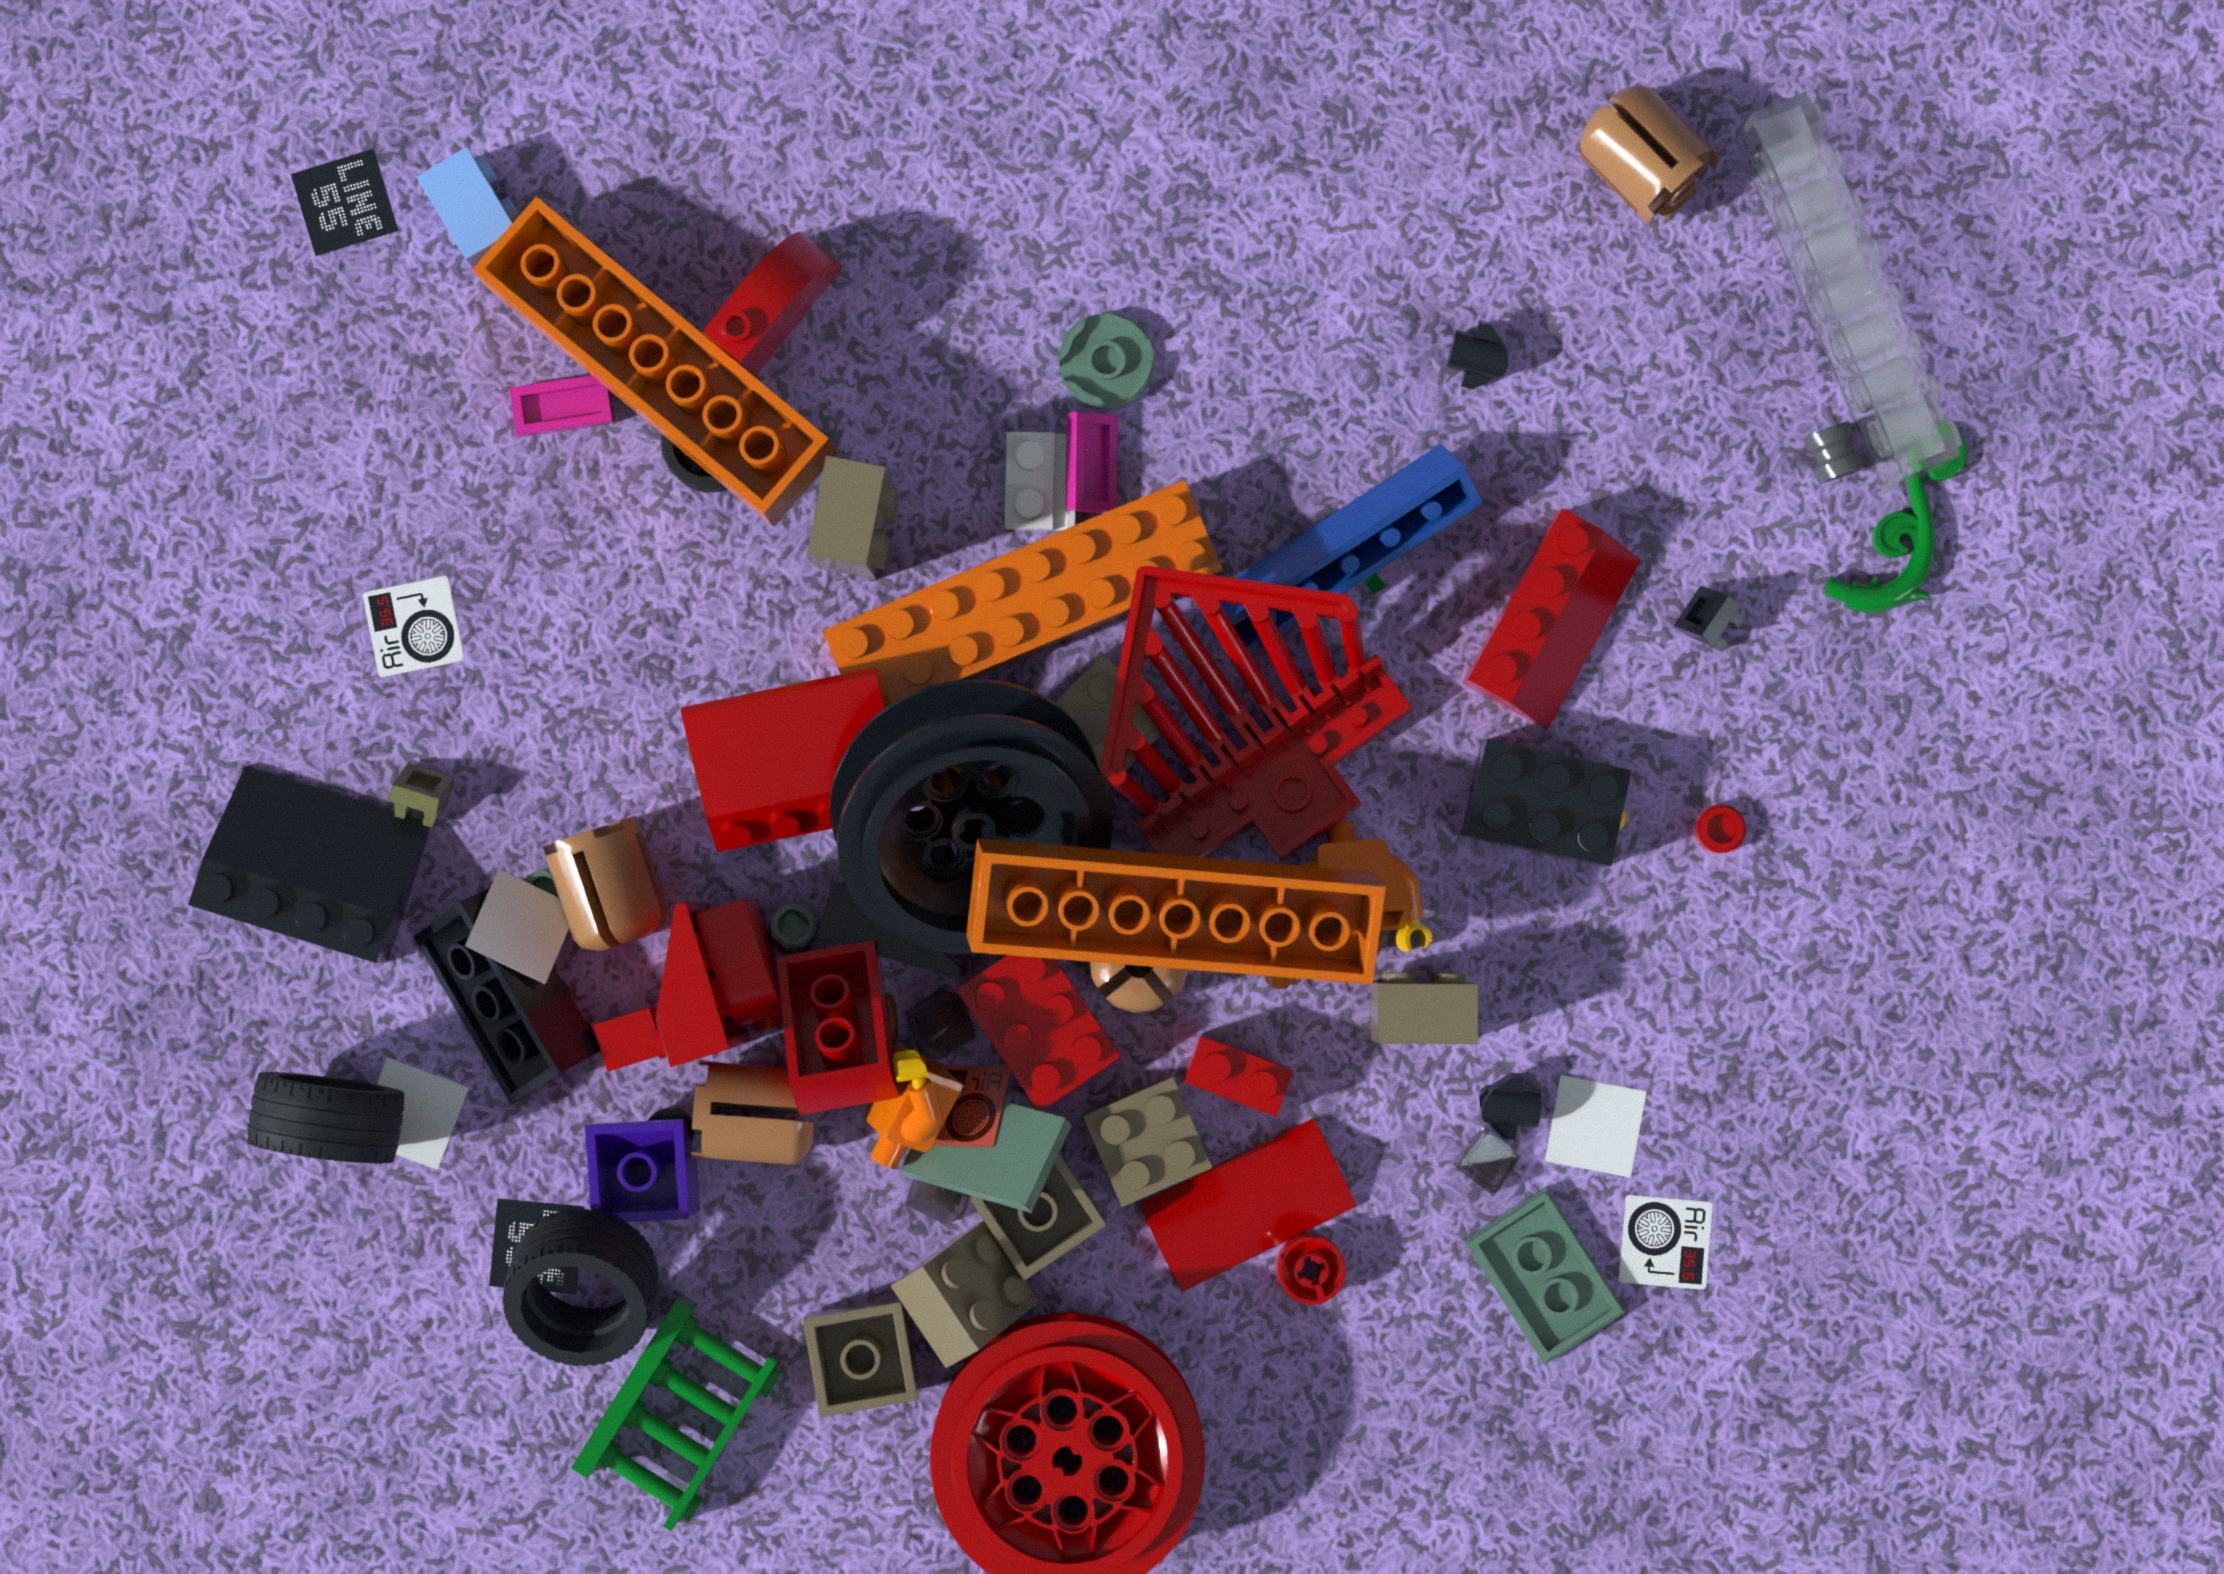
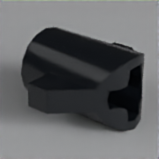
M1479 320L1475 334L1459 330L1455 331L1446 367L1464 371L1461 387L1473 390L1505 374L1508 368V349L1491 322Z
M1510 1072L1493 1085L1483 1087L1479 1093L1482 1119L1503 1139L1516 1140L1517 1126L1534 1128L1539 1126L1542 1103L1541 1089L1523 1087V1073Z

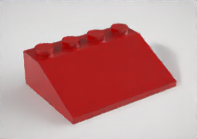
M876 667L680 708L706 819L717 852L832 829L829 809L830 790L839 760L857 732L873 716L886 707Z
M682 902L675 904L656 1012L658 1028L652 1030V1038L658 1057L660 1059L668 1058L670 1067L751 1042L746 1025L738 1026L727 1007L698 926L695 914L711 909L709 902Z

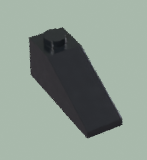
M833 881L817 938L840 945L874 940L878 956L955 978L961 977L963 967L949 954L922 949L891 936L874 924L861 911L848 892L845 883Z

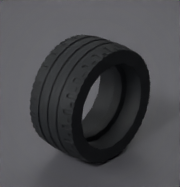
M260 1072L258 1074L253 1089L252 1109H250L248 1144L279 1153L324 1160L386 1164L394 1161L399 1145L400 1126L403 1120V1091L372 1083L287 1072Z
M570 1209L564 1212L559 1211L556 1214L552 1213L548 1217H543L541 1221H537L534 1226H531L515 1249L504 1283L503 1311L505 1318L508 1320V1325L512 1328L514 1335L516 1334L517 1338L526 1347L528 1346L531 1351H535L538 1355L544 1356L548 1360L573 1366H596L597 1364L602 1365L606 1362H612L614 1359H619L622 1355H626L629 1350L634 1348L635 1344H638L650 1322L658 1291L659 1274L657 1258L654 1256V1251L650 1248V1244L645 1240V1237L637 1229H634L632 1225L625 1223L624 1220L618 1219L616 1216H610L608 1213H601L596 1210L590 1211L589 1209ZM567 1266L590 1269L610 1279L624 1294L625 1299L614 1306L595 1309L572 1306L554 1297L540 1283L538 1275L548 1269Z

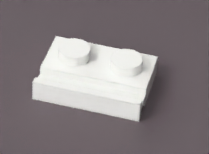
M1006 432L1005 530L1062 531L1074 526L1075 511L1065 510L1066 434H1055V432Z

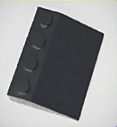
M245 766L204 854L188 905L370 962L386 963L389 962L431 827L423 825V820L411 816H406L405 819L395 817L394 811Z

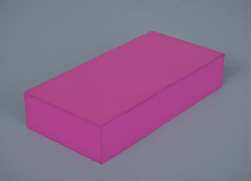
M592 375L509 388L516 436L519 438L615 423L610 390Z
M1079 411L1067 413L1065 510L1103 514L1117 508L1118 415Z

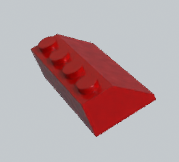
M1564 508L1560 509L1551 520L1462 683L1548 730L1641 560L1607 532Z

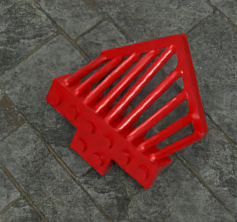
M1141 566L1136 572L1100 771L1109 784L1145 816L1136 825L1155 853L1206 858L1254 824L1281 862H1283L1361 807V802L1334 766L1411 713L1412 706L1385 672L1382 661L1377 654L1367 661L1365 660L1358 609L1347 594L1153 566ZM1171 595L1192 598L1202 611L1270 724L1271 728L1265 733L1237 697ZM1220 602L1244 605L1297 709L1296 711L1289 714L1271 690ZM1154 607L1246 744L1239 751H1237L1157 633L1151 627ZM1269 609L1292 612L1296 618L1322 690L1316 697H1313L1270 615ZM1318 616L1338 619L1340 622L1348 672L1341 679L1335 670ZM1145 655L1148 656L1220 760L1221 764L1215 768L1198 751L1153 688L1142 677ZM1137 702L1196 781L1188 786L1150 745L1143 734L1133 725ZM1128 750L1171 798L1164 804L1156 801L1126 773L1125 763Z

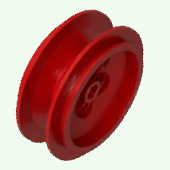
M1050 1313L1019 1321L1007 1327L979 1351L971 1354L954 1375L945 1392L931 1438L930 1474L939 1511L955 1541L978 1566L989 1574H1146L1171 1552L1187 1530L1196 1511L1204 1482L1205 1444L1200 1417L1194 1397L1176 1365L1155 1343L1140 1332L1115 1320L1088 1313ZM1064 1395L1070 1397L1075 1402L1077 1409L1070 1418L1058 1419L1049 1412V1402L1056 1396ZM1103 1416H1113L1121 1422L1122 1430L1117 1437L1104 1439L1096 1434L1093 1428L1095 1422ZM1019 1425L1028 1426L1036 1434V1441L1029 1448H1016L1008 1439V1433L1012 1428ZM1070 1446L1074 1455H1081V1457L1075 1463L1065 1464L1063 1456H1055V1452L1062 1447ZM1109 1466H1118L1128 1475L1127 1481L1120 1488H1107L1099 1480V1475L1103 1469ZM1026 1475L1035 1477L1042 1486L1041 1492L1033 1498L1020 1497L1013 1487L1014 1482L1019 1477ZM1068 1496H1078L1087 1504V1510L1081 1517L1075 1519L1068 1518L1060 1511L1059 1505L1061 1501Z

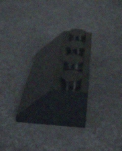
M488 888L459 902L415 935L414 939L512 1105L579 1066L601 1050L593 1029L584 1020L570 996L568 986L561 980L554 966L546 984H543L465 946L490 890Z

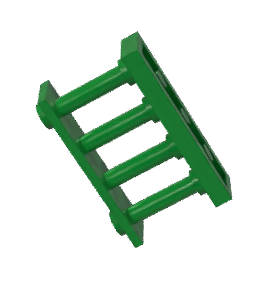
M683 1294L674 1302L571 1469L587 1479L597 1467L604 1472L609 1468L673 1508V1511L663 1525L670 1531L673 1530L679 1519L687 1524L689 1523L704 1499L696 1494L730 1437L757 1394L759 1393L767 1398L782 1374L781 1371L774 1368L781 1357L774 1351L762 1366L698 1326L699 1320L693 1317L692 1314L699 1304ZM675 1342L683 1346L686 1342L752 1383L737 1408L671 1367L673 1362L667 1359L666 1356ZM649 1383L655 1387H658L659 1384L665 1386L726 1425L711 1450L645 1409L647 1404L641 1401L640 1397ZM623 1425L629 1429H632L633 1426L639 1428L699 1466L685 1492L618 1451L621 1446L615 1443L614 1439Z

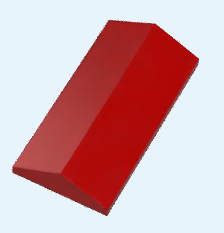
M1314 1118L1139 1203L1181 1292L1357 1206Z

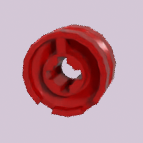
M1314 1233L1299 1234L1288 1240L1278 1252L1275 1265L1277 1279L1285 1293L1296 1302L1307 1305L1325 1303L1336 1296L1343 1286L1346 1274L1344 1258L1336 1245L1325 1236ZM1309 1258L1317 1262L1320 1267L1318 1274L1311 1278L1304 1276L1301 1272L1305 1264L1304 1260Z

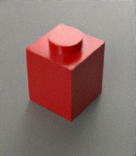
M656 1006L593 1025L607 1072L658 1056L652 1038V1030L658 1028Z

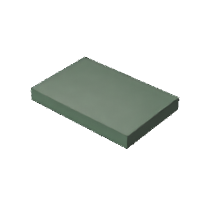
M1004 1101L995 1142L992 1147L932 1146L926 1153L911 1148L901 1171L908 1178L1032 1213L1072 1125L1064 1117Z
M1545 1187L1463 1240L1544 1365L1626 1312Z

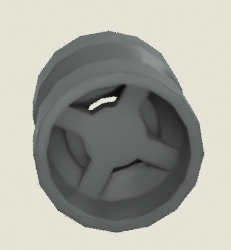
M1849 421L1828 427L1802 439L1807 453L1814 455L1817 465L1814 472L1819 484L1832 481L1866 467L1861 453L1855 451L1851 443L1854 434Z

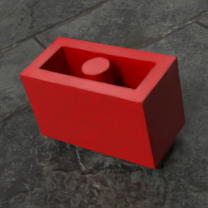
M1199 1034L1183 1081L1184 1083L1277 1117L1294 1071L1284 1065Z

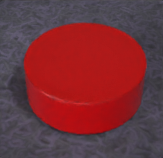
M1714 805L1706 808L1698 816L1695 824V835L1698 842L1703 848L1713 853H1728L1735 850L1743 842L1746 834V824L1743 816L1738 810L1728 805Z

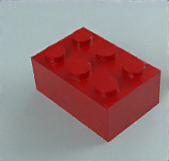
M874 940L776 957L789 1086L800 1115L899 1098L897 1080L893 1068V1049L883 969Z
M1006 955L956 989L1038 1111L1044 1110L1121 1057L1120 1052L1056 959Z

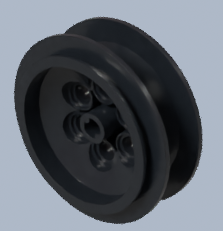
M988 679L948 681L916 690L897 699L873 716L848 744L837 765L830 790V821L837 844L838 861L845 885L856 905L874 924L891 936L907 944L935 952L976 954V952H971L966 934L977 838L1110 849L1113 822L1110 800L1099 775L1092 747L1084 732L1075 720L1052 700L1028 688L1004 681ZM1000 765L995 769L986 770V768L989 766ZM950 768L948 771L936 773L941 769ZM1019 800H1022V801H1023V802H1021V803H1019V804H1016V805H1010L1011 803H1013V802H1015V801H1019ZM924 806L921 810L911 811L915 807ZM940 842H948L944 845L936 846Z

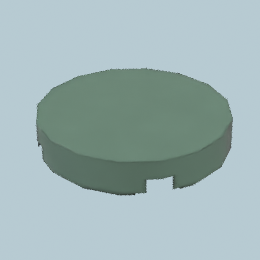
M1115 312L1095 314L1077 321L1065 334L1059 350V373L1067 391L1080 403L1098 410L1119 409L1134 402L1148 388L1154 371V350L1146 331L1133 319Z

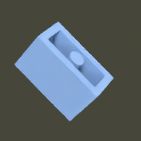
M467 147L416 176L463 256L473 267L520 215L511 198L508 196L501 200L492 186L499 181V178L487 158L483 155L476 159Z

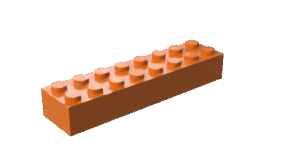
M538 197L533 199L472 268V271L487 289L771 526L775 527L822 473L825 457H835L838 454L826 435Z
M1184 479L822 630L840 674L876 667L885 704L888 706L905 695L934 684L974 679L1129 614L1136 572L1141 566H1153L1220 576L1223 569Z
M977 838L966 937L971 952L1373 985L1386 886L1374 872Z

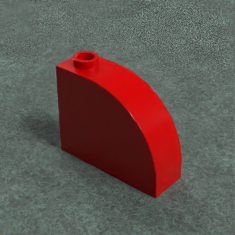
M796 232L780 242L754 267L702 332L709 340L756 377L843 268L842 264L805 234Z
M741 899L696 913L695 916L713 972L727 1007L737 1025L742 1027L753 1023L755 1032H759L783 1024L776 956L759 900Z

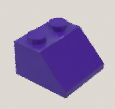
M685 1119L585 1125L590 1211L596 1210L601 1213H608V1215L616 1216L625 1222L690 1219L700 1210L697 1159H692L691 1152H694Z

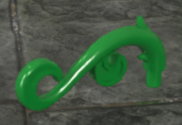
M1934 424L1920 429L1911 437L1906 450L1905 471L1913 516L1902 512L1887 514L1876 524L1872 532L1873 547L1879 555L1888 559L1899 558L1907 553L1908 548L1901 545L1899 541L1901 535L1911 538L1913 551L1906 568L1894 580L1879 585L1880 577H1874L1865 584L1857 581L1849 584L1830 576L1823 589L1824 595L1844 602V608L1863 613H1883L1901 605L1925 600L1930 597L1928 592L1919 588L1925 582L1933 563L1936 546L1935 523L1920 472L1919 457L1925 446L1929 444L1936 445L1945 453V461L1939 469L1929 470L1927 473L1928 478L1932 481H1944L1957 475L1962 471L1967 462L1968 450L1964 439L1956 430L1946 425Z

